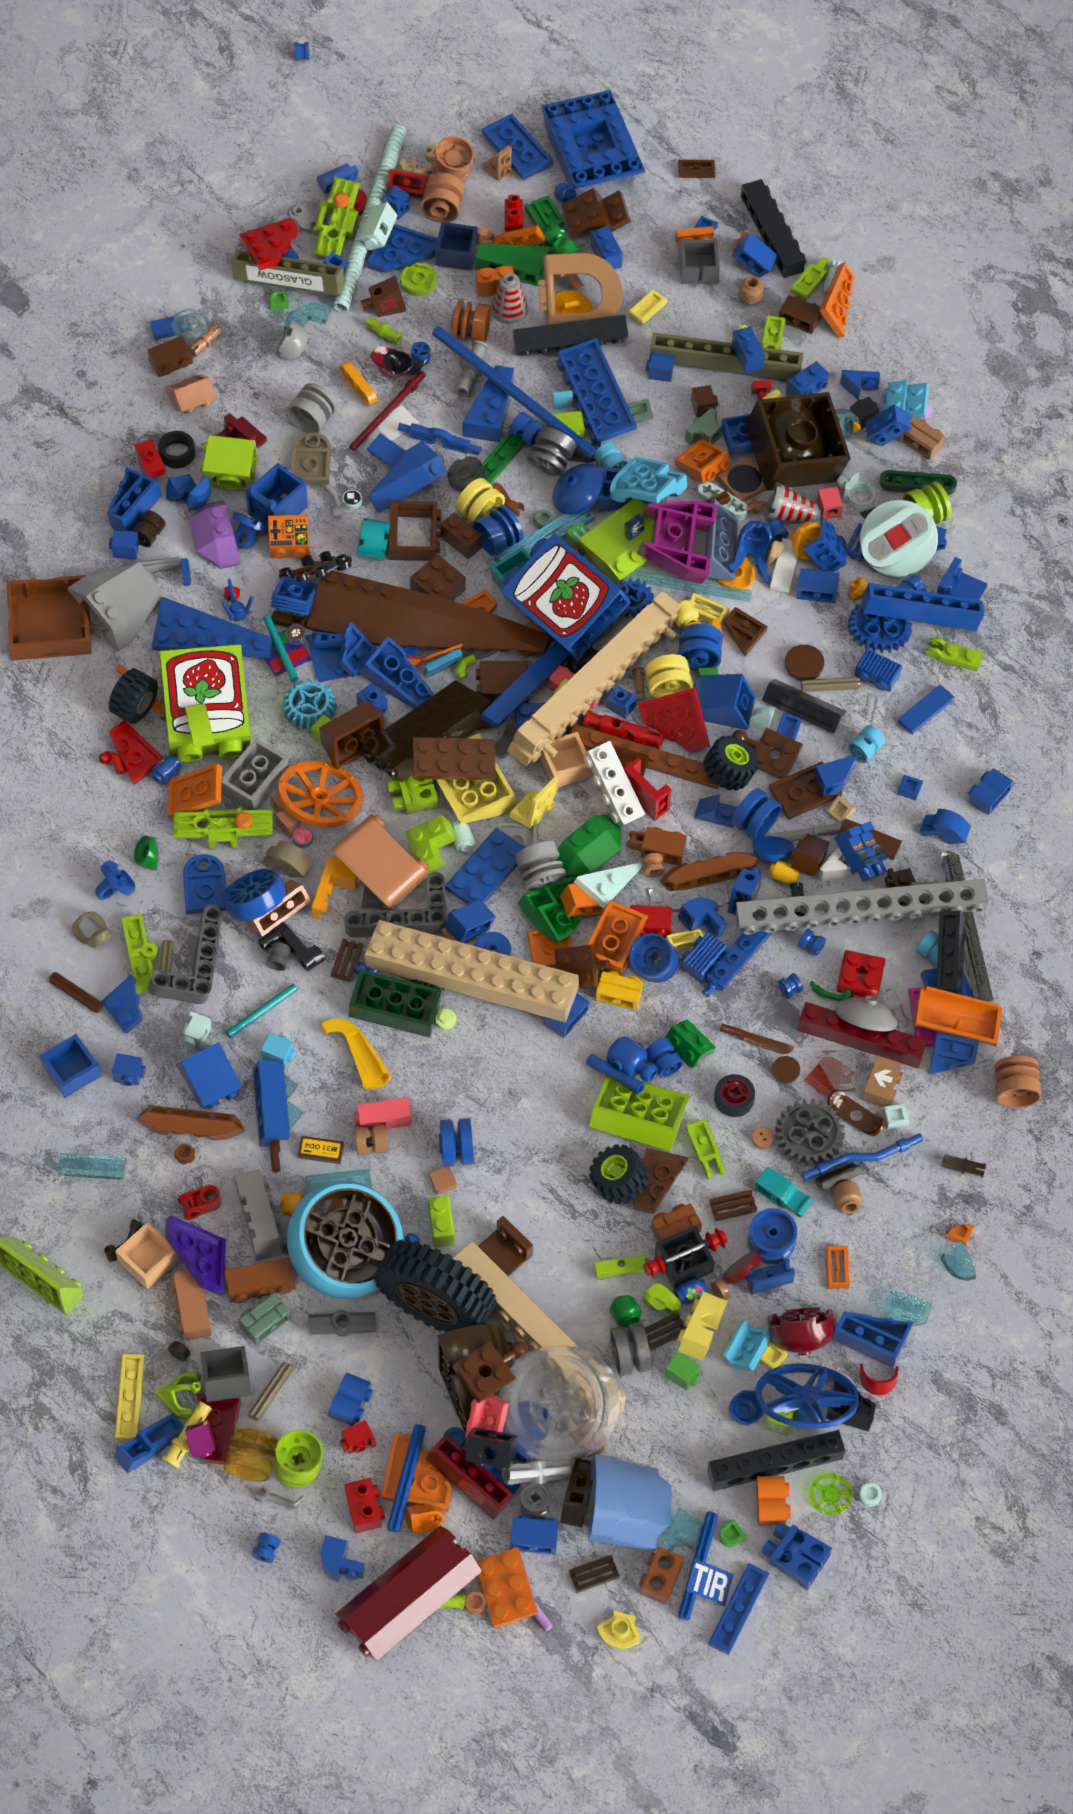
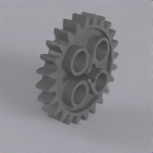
M803 1099L802 1105L795 1101L794 1108L787 1105V1112L782 1110V1118L778 1117L777 1119L778 1125L775 1127V1132L778 1133H776L775 1139L780 1140L778 1147H784L783 1154L790 1153V1160L797 1157V1164L802 1160H805L806 1166L809 1165L810 1161H813L814 1165L817 1164L818 1160L826 1163V1156L832 1160L833 1153L838 1154L839 1147L843 1146L844 1141L842 1139H844L845 1133L842 1131H844L845 1125L840 1124L842 1117L835 1118L837 1110L830 1112L831 1105H827L825 1108L822 1107L823 1101H820L818 1105L815 1104L814 1099L811 1100L810 1104H807V1101ZM804 1117L808 1121L803 1122L800 1121L799 1118ZM819 1125H826L828 1129H822ZM797 1135L801 1139L795 1140L792 1138V1136ZM812 1143H819L821 1147H814Z

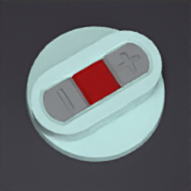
M892 500L877 506L869 513L861 527L860 548L863 557L876 572L887 577L904 578L908 574L920 572L930 563L937 549L938 532L933 518L923 507L911 501Z

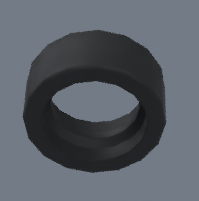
M183 431L168 432L161 437L158 443V451L162 462L170 468H183L194 460L196 452L193 438ZM175 443L184 444L188 447L184 454L178 456L170 455L165 451L168 446Z

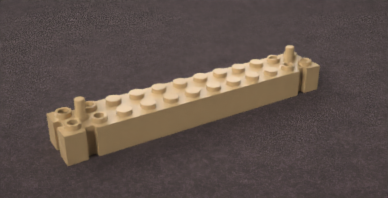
M662 591L650 605L648 604L534 713L529 721H526L516 731L514 740L507 751L524 766H527L531 761L533 763L536 762L541 756L542 750L546 751L551 757H554L558 751L552 747L553 740L556 737L559 739L565 733V728L568 725L572 727L578 720L577 716L579 714L584 715L589 710L590 704L592 702L596 703L602 697L604 690L608 692L614 685V681L616 679L620 680L625 675L628 667L633 668L638 662L637 658L640 655L644 657L650 650V646L652 644L655 646L661 640L663 633L672 640L677 638L678 634L672 630L674 626L672 623L678 618L679 614L677 612L681 605Z

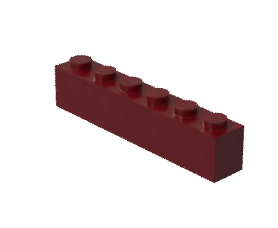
M808 1002L804 1004L797 1031L876 1056L878 1055L919 1069L927 1039L895 1029L891 1031H874L858 1027L840 1018L834 1010Z

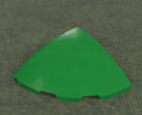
M576 876L559 880L557 883L543 885L540 890L524 894L517 903L530 922L555 943L569 937L582 919V916L567 917L560 898L566 886L574 883Z

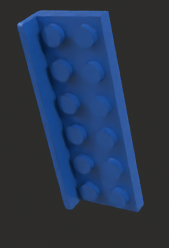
M597 338L558 351L559 359L556 360L559 371L563 370L564 382L566 385H570L571 389L569 391H572L573 400L576 399L577 411H582L584 427L590 430L589 437L592 444L596 443L598 448L601 446L602 441L636 430L637 425Z

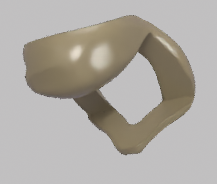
M94 911L83 913L72 925L74 936L80 942L92 948L106 943L112 936L103 918ZM88 917L100 926V929L90 938L86 937L79 927L80 922Z

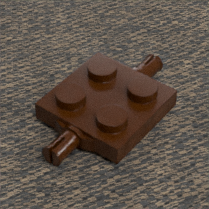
M595 944L554 949L556 964L551 968L578 975V989L598 987L599 969L610 968V964L603 965L610 963L608 959L598 961Z

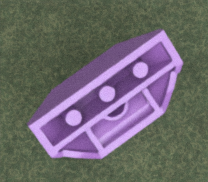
M222 500L203 505L188 519L197 553L216 564L220 569L240 565L235 536L226 504Z

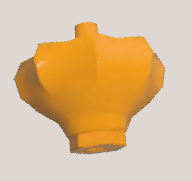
M858 577L853 582H850L848 596L854 600L863 597L867 588V581L862 577Z
M287 1192L281 1196L282 1202L280 1207L283 1215L292 1216L296 1206L303 1199L301 1193Z

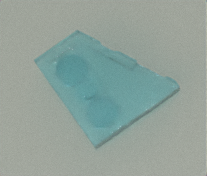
M889 1290L882 1319L887 1317L893 1318L896 1321H914L913 1326L927 1324L933 1301Z

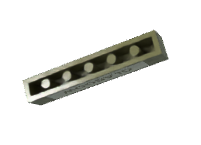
M237 250L231 260L233 277L237 280L339 296L345 285L343 266L280 257V262L277 266L259 271L249 253L243 250Z

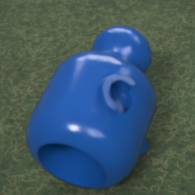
M623 1036L616 1039L607 1052L606 1060L609 1065L632 1077L640 1075L644 1082H651L658 1073L657 1066L647 1062L648 1053L642 1044L633 1041L629 1037Z

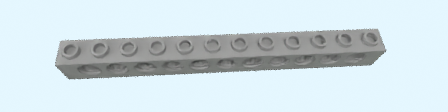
M985 879L736 902L735 912L738 934L752 935L762 931L772 933L783 929L787 931L804 927L814 929L824 925L834 927L845 923L855 925L866 921L869 923H876L887 919L897 921L907 917L911 919L928 915L938 917L940 912L961 911V913L971 911L979 913L987 909L988 895ZM961 896H966L969 900H963ZM946 898L949 902H942L940 899ZM925 900L928 904H922L919 901ZM899 902H905L907 906H901ZM884 904L887 908H880L878 905ZM864 906L866 910H860L857 907ZM838 908H843V909H845L846 911H845V912H839V911H837V909H838ZM823 910L825 913L818 914L816 911ZM802 912L804 916H797L795 913ZM776 914H781V915H783L784 917H783V918H777V917H775L774 915H776ZM761 916L763 919L756 920L754 919V917Z

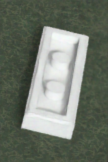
M782 538L781 543H785L786 547L777 558L770 589L789 593L798 557L792 549V541Z

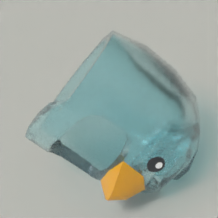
M835 409L844 439L848 440L861 429L860 420L851 410Z

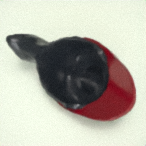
M385 346L376 347L371 352V359L379 366L380 372L392 378L402 377L405 374L417 375L421 368L426 365L425 361L417 360L413 362L407 353Z

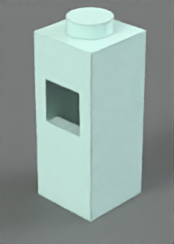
M388 202L373 206L359 237L369 250L385 246L398 216Z

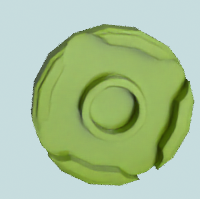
M414 263L413 266H407L403 269L400 283L406 293L413 296H424L436 288L437 274L431 266L425 263Z

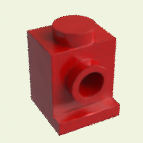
M366 1420L341 1431L342 1439L339 1441L344 1452H349V1454L353 1452L360 1453L368 1445L371 1448L376 1447L375 1437Z

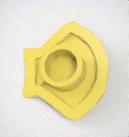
M614 1610L613 1616L598 1625L597 1628L602 1640L613 1648H630L638 1644L641 1639L634 1624L636 1616L624 1614L617 1610Z

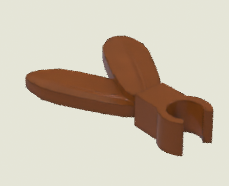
M493 483V489H497L505 497L504 505L510 508L516 516H520V511L516 509L520 508L525 511L524 504L511 500L501 484Z

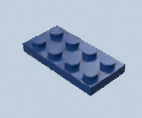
M512 113L482 128V135L498 153L508 145L512 148L511 167L522 180L553 165V159Z
M496 827L447 882L445 889L466 904L478 900L485 904L518 866L515 854L526 847Z

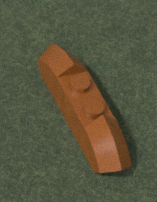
M729 852L726 853V856H715L706 861L698 860L692 864L683 863L669 870L661 878L660 882L666 890L676 893L738 878L741 870L744 868L749 870L750 867H756L759 858L751 853Z
M149 1105L136 1117V1120L144 1127L163 1135H168V1131H172L173 1134L177 1135L190 1133L196 1137L208 1135L210 1140H224L235 1137L244 1131L241 1121L234 1114Z

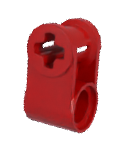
M206 1185L194 1191L185 1192L177 1199L178 1203L182 1204L185 1220H192L200 1215L215 1211L222 1203L219 1190L214 1185ZM208 1196H216L213 1200H206Z

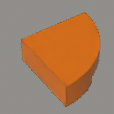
M963 1224L951 1228L945 1238L966 1247L974 1225Z

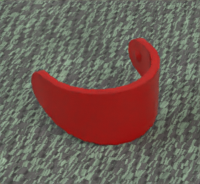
M860 1364V1382L867 1392L877 1396L886 1395L894 1389L897 1383L899 1367H895V1375L891 1379L876 1381L865 1374L863 1364Z

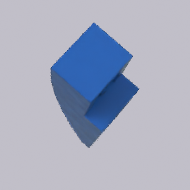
M172 1413L139 1431L135 1438L118 1446L114 1457L124 1470L129 1473L172 1444V1440L178 1438L184 1426Z

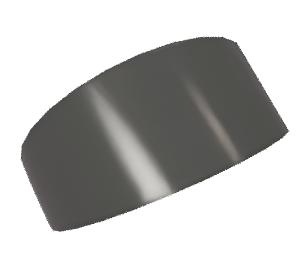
M511 723L506 725L502 737L494 745L495 756L501 759L510 754L507 750L514 740L513 738L516 733L515 727Z

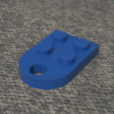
M208 854L194 856L185 864L183 869L186 914L203 913L204 908L210 904L217 905L221 911H227L223 902L226 880L222 862L215 856ZM201 862H207L209 864V866L204 869L198 867V865Z

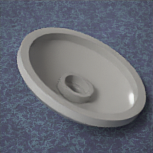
M872 996L852 997L836 1004V1014L843 1020L858 1027L874 1031H891L897 1026L895 1015Z

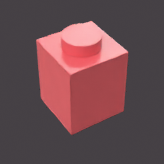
M838 487L819 489L817 503L821 510V517L825 519L841 517L843 504Z

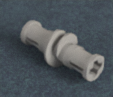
M474 340L471 344V351L482 359L484 352L488 349V345L479 340ZM463 359L460 362L463 372H461L459 383L455 386L454 391L462 397H468L471 393L470 388L475 377H481L482 373Z

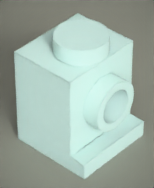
M191 1011L189 1014L190 1023L187 1022L183 1029L185 1037L183 1043L188 1047L201 1049L212 1028L210 1018Z

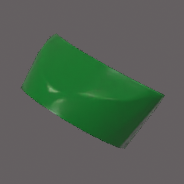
M144 835L137 842L134 850V862L137 865L157 870L158 844L155 837Z

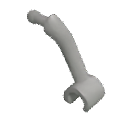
M326 484L324 489L332 496L336 507L332 508V515L334 518L342 517L344 509L340 505L337 492L330 484Z
M261 1486L265 1493L264 1496H259L255 1492V1498L258 1502L262 1503L268 1500L292 1509H297V1505L305 1499L302 1495L293 1502L268 1493V1489L265 1486Z

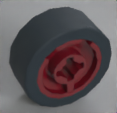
M731 1074L719 1080L715 1088L714 1101L721 1113L730 1117H739L748 1113L754 1105L755 1088L748 1078L742 1075ZM733 1093L738 1094L737 1096H735V1098L732 1097V1096H733V1095H732Z

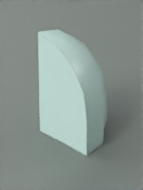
M764 706L756 710L750 719L749 727L765 731L766 727L770 728L775 706Z

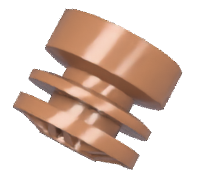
M1010 1056L996 1062L994 1070L997 1082L996 1098L999 1104L1020 1108L1034 1105L1041 1100L1040 1067L1036 1059L1028 1056Z

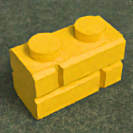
M603 971L596 992V1001L637 1011L643 990V981H640L636 976L624 977L615 971Z

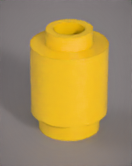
M779 860L776 863L772 862L769 873L772 874L771 879L790 885L797 882L800 871L791 868L792 864Z

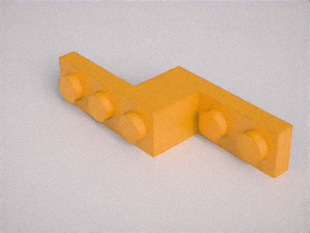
M328 856L312 905V918L320 920L322 913H326L328 908L327 898L328 895H332L334 885L356 890L357 884L362 882L338 857Z

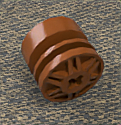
M458 300L452 316V336L458 340L461 333V340L466 341L470 333L472 342L479 340L486 343L491 321V305L478 303L475 311H472V302L468 301L465 308L464 300Z

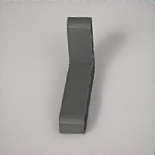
M432 872L427 876V908L351 911L344 918L346 934L350 937H372L377 925H372L371 923H378L379 920L389 923L397 921L400 923L396 925L432 935L441 934V930L446 923L444 876L439 872ZM434 920H440L441 922L435 923V922H433V921H434ZM357 923V925L351 926L350 924Z
M207 905L200 918L192 976L162 970L155 971L148 985V990L152 995L195 1004H203L207 1001L212 989L222 911L217 905ZM207 915L213 916L215 919H210ZM202 952H206L210 956H205L202 954ZM199 971H205L207 974H201ZM155 981H159L163 985H157ZM176 985H180L184 989H178ZM196 989H201L204 993H199Z

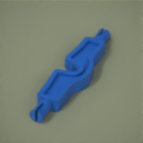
M401 422L397 428L398 431L409 433V437L429 444H433L436 439L442 441L443 448L465 454H468V451L478 455L481 453L482 447L470 444V440L454 436L440 428H428L414 423L409 426Z

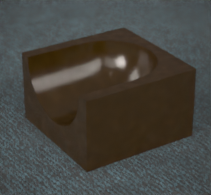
M829 392L757 400L745 424L766 491L772 490L776 482L787 488L837 482V479L841 476L851 459Z

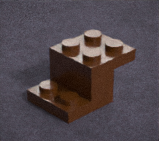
M591 188L562 204L569 232L573 237L589 228L593 231L608 226L611 232L631 222L623 193L620 190L602 198L594 188Z

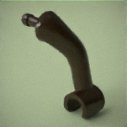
M135 1219L131 1220L129 1234L121 1245L142 1227L140 1222ZM108 1245L104 1248L109 1261L114 1262L117 1260L115 1251L121 1245L117 1247Z

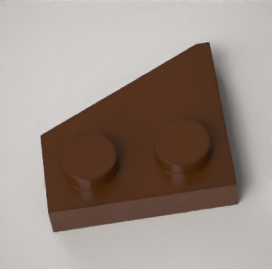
M737 607L733 608L723 623L744 656L751 651L768 628V626Z

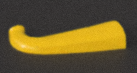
M339 1018L321 1023L320 1026L324 1036L331 1032H337L344 1036L357 1066L364 1089H377L390 1081L391 1075L363 1033L353 1023Z

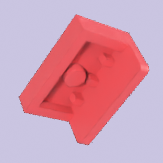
M491 1395L479 1404L474 1398L471 1403L470 1417L466 1424L465 1437L467 1438V1435L474 1427L502 1432L509 1403L495 1395Z

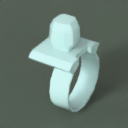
M859 472L855 473L851 479L846 476H840L836 484L844 489L843 500H848L849 504L857 509H865L872 505L875 491L871 485L865 482H858ZM864 488L871 492L873 498L869 502L858 503L851 499L849 492L852 489Z

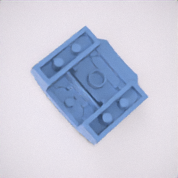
M594 1454L591 1460L590 1480L594 1481L593 1513L589 1519L588 1541L655 1551L658 1535L670 1526L671 1484L659 1475L657 1468L639 1466L637 1463L619 1461L616 1457Z

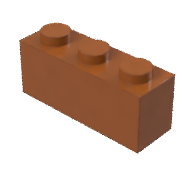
M290 1257L225 1270L230 1302L243 1303L251 1298L257 1297L261 1299L265 1295L270 1296L273 1293L288 1294L292 1290H296Z

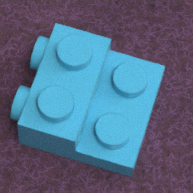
M907 380L888 382V388L884 389L886 403L882 404V412L895 404L907 411L910 419L913 416L918 419L926 418L929 394L928 383L909 385Z

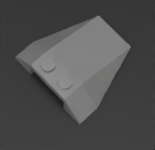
M140 562L83 577L67 589L79 605L86 601L109 629L105 636L117 651L134 639L164 593Z

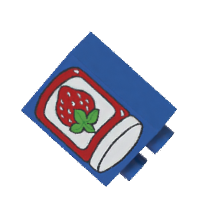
M553 533L549 539L541 538L534 544L530 551V560L521 569L516 567L506 575L503 581L505 587L501 590V593L512 606L578 662L631 602L622 589L556 533Z

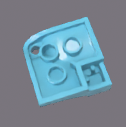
M634 456L614 477L610 486V496L616 502L624 503L630 497L657 504L668 495L678 497L687 488L686 474L670 471L668 463Z

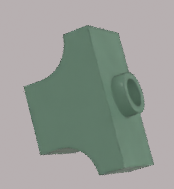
M711 407L700 418L697 417L692 425L686 429L685 441L689 445L697 443L701 439L714 444L721 438L722 425L716 421L717 411Z

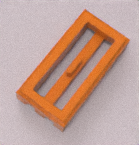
M826 1246L827 1289L844 1288L849 1290L848 1246ZM831 1251H834L835 1282H832ZM839 1251H843L844 1282H840Z

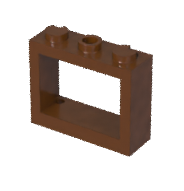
M390 501L389 560L430 561L436 556V553H440V541H437V537L441 536V525H437V521H441V509H437V501ZM398 517H431L430 546H397Z

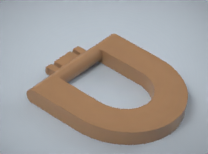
M588 253L543 255L544 280H538V286L544 285V288H538L539 304L545 303V306H539V311H546L547 325L616 316L622 302V285L617 272L606 260ZM586 274L597 280L601 287L602 298L595 310L588 313L556 315L554 275Z

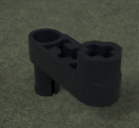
M284 922L280 923L261 939H258V943L264 951L275 942H282L291 948V954L307 972L326 960L318 946L314 945L307 949Z

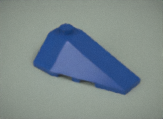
M421 441L402 454V457L392 466L388 474L368 496L377 512H380L390 506V501H400L448 472L440 457L427 444Z
M389 636L359 671L360 674L375 686L413 709L434 695L426 681H423L417 673L415 665H412L407 658L405 650Z

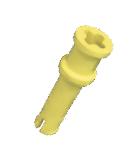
M202 1402L198 1403L178 1438L172 1440V1446L166 1456H162L161 1459L179 1469V1463L186 1452L189 1453L190 1451L185 1433L186 1426L204 1421L212 1410L209 1406Z

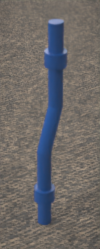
M919 1133L907 1139L902 1138L896 1141V1144L875 1153H847L826 1163L824 1161L815 1165V1168L801 1173V1176L806 1181L818 1175L828 1174L829 1170L850 1161H879L894 1153H902L909 1150L910 1146L922 1142L923 1137Z

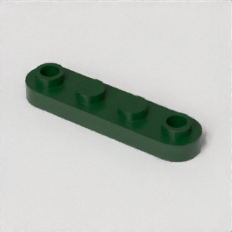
M886 470L881 473L879 480L880 486L883 489L909 492L914 489H921L924 485H929L932 482H939L947 495H950L956 491L957 487L956 478L948 474Z

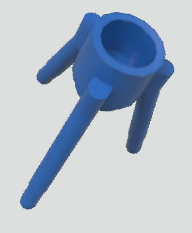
M228 579L232 604L228 607L223 601L222 605L229 615L230 621H242L246 615L250 614V607L254 597L250 596L246 607L240 601H236L232 581Z

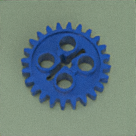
M862 602L861 606L856 604L855 609L851 610L848 619L849 635H854L853 641L859 640V646L865 644V650L871 647L873 652L879 649L881 654H883L886 649L891 653L892 648L898 651L899 646L904 647L905 642L909 641L912 632V623L909 620L880 616L879 622V616L863 613Z

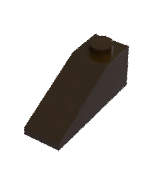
M575 1458L563 1502L560 1523L581 1528L583 1526L593 1485V1480H590L591 1461Z

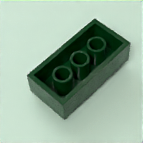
M360 969L349 1004L348 1017L430 1037L441 1002L442 990Z

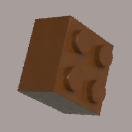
M437 554L410 577V590L454 601L466 590V577Z

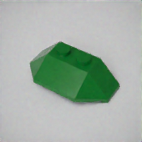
M608 815L592 816L564 839L558 847L560 855L554 861L563 862L562 868L567 873L565 878L594 873L621 850V827L615 824Z

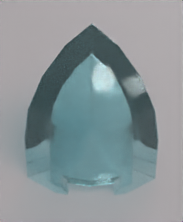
M962 1241L952 1246L954 1251L942 1254L940 1260L953 1277L965 1281L976 1279L974 1264Z

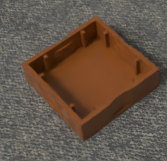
M86 575L57 577L47 580L7 581V605L10 614L8 623L9 650L12 661L92 654L89 605L86 601L79 605L67 590L78 580L86 577Z

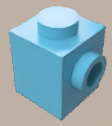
M269 1033L261 1049L262 1060L283 1061L284 1068H286L288 1062L291 1063L296 1053L293 1041L286 1036H277Z

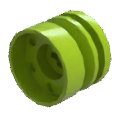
M932 482L929 485H924L921 489H914L903 495V500L914 502L923 507L931 515L935 524L951 518L950 500L939 482Z
M299 1429L290 1431L281 1437L277 1443L274 1460L275 1475L281 1483L288 1487L299 1489L308 1487L316 1481L320 1475L323 1458L322 1443L317 1436L309 1431Z

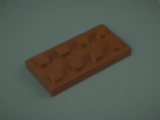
M413 737L412 739L413 779L494 781L496 778L494 739Z

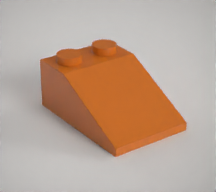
M609 900L587 945L595 944L598 961L607 959L610 961V963L603 964H610V968L601 970L606 972L615 971L620 976L623 975L630 961L629 953L631 946L640 937L648 918L647 915Z

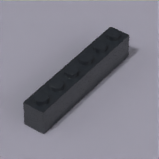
M762 179L742 184L740 197L766 246L777 254L775 263L782 277L786 278L803 273L807 263L804 253H801L799 243L793 238L790 226L786 225L783 213L779 212L777 202L771 197L768 185H765Z
M626 314L512 330L515 354L520 353V356L531 355V351H538L539 354L549 353L550 349L553 348L561 351L567 349L568 346H575L597 338L600 346L606 345L605 341H613V344L623 343L624 339L629 337Z

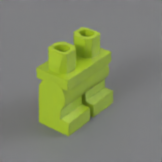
M412 775L402 783L397 779L387 782L390 795L398 793L402 795L392 799L395 812L406 810L408 815L426 808H431V810L439 809L438 797L432 779H413Z

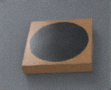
M749 457L728 468L726 471L719 473L717 476L728 492L743 502L766 490L759 468Z

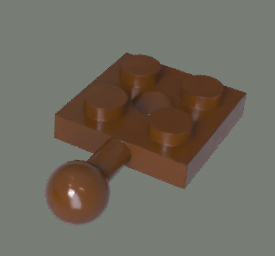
M767 727L759 742L747 737L746 732L743 730H736L732 734L733 738L737 737L741 741L744 740L747 742V745L755 749L754 752L757 753V758L759 759L758 769L779 779L788 776L803 747L802 743ZM773 750H779L781 756L774 759L770 756V753Z
M489 1341L454 1363L452 1368L479 1404L516 1379L506 1364L514 1358L522 1359L526 1357L528 1346L523 1341H516L512 1344L510 1351L500 1356ZM479 1368H486L490 1376L482 1377L479 1374Z

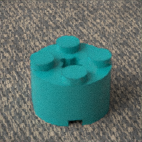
M363 518L357 557L384 561L390 523Z

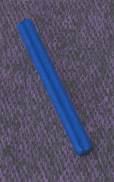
M415 1424L413 1427L387 1529L391 1532H399L426 1431L423 1425Z
M708 1511L705 1515L678 1613V1618L688 1621L691 1617L696 1595L686 1590L695 1559L706 1562L718 1519V1514Z

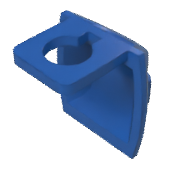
M208 476L189 493L188 499L185 497L180 498L182 502L188 505V510H197L207 503L211 495Z

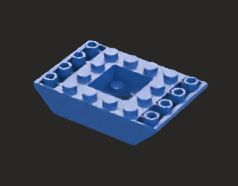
M611 90L542 106L547 136L569 186L578 189L645 173V168ZM594 148L597 151L591 152L589 149Z

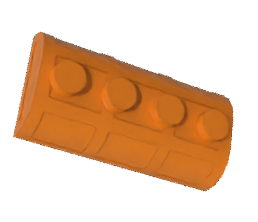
M926 986V988L921 987L915 1005L913 1025L996 1046L998 1044L1003 1008L999 1004Z

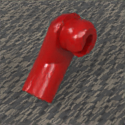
M105 751L99 755V761L102 764L113 765L117 775L126 772L119 754Z

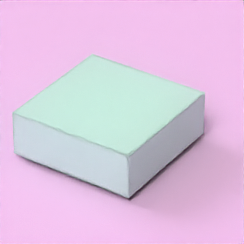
M905 1104L883 1107L887 1129L909 1125Z

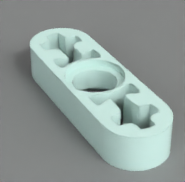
M711 482L701 483L698 488V497L702 501H706L724 492V490ZM729 494L731 501L722 506L738 521L745 519L748 511L746 508L747 504Z

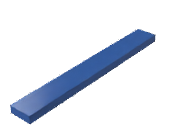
M554 643L482 713L481 719L496 729L500 727L548 680L559 665L562 666L567 661L569 654Z

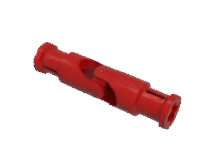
M591 710L587 711L583 722L584 727H593L599 729L600 732L643 745L648 744L659 750L665 737V733L653 732L647 727L612 716H601L592 713Z

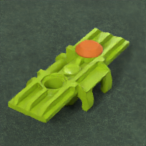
M338 177L334 178L328 202L321 201L319 203V214L315 227L312 228V233L318 236L314 255L327 258L333 251L340 256L346 235L348 240H353V228L359 218L358 211L354 210L353 207L360 183ZM327 211L332 213L329 226L323 225Z
M238 807L237 809L210 810L205 808L204 811L174 812V839L208 838L210 850L216 849L217 842L230 841L232 849H238V837L273 836L272 809L242 810V807ZM204 822L206 827L199 828L197 823Z

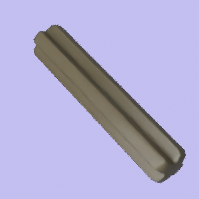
M859 677L802 680L801 682L803 692L860 688Z
M164 940L162 942L159 970L171 971L173 941Z
M283 1362L250 1410V1418L255 1421L261 1419L293 1371V1367L290 1364Z

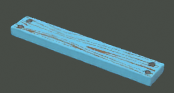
M589 509L578 514H564L497 556L490 558L489 564L491 566L522 546L530 554L532 547L541 538L549 539L553 533L564 539L569 527L580 522L586 526L595 520V516Z

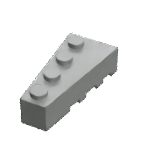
M260 1169L234 1175L256 1261L282 1255L281 1247L284 1246L282 1234H278L277 1227H279L277 1215L273 1214L271 1210L274 1207L272 1196L267 1195L266 1189L269 1188L266 1175L262 1176Z

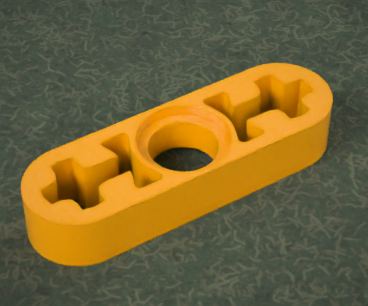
M347 361L339 366L343 378L367 406L377 402L374 390L351 362Z

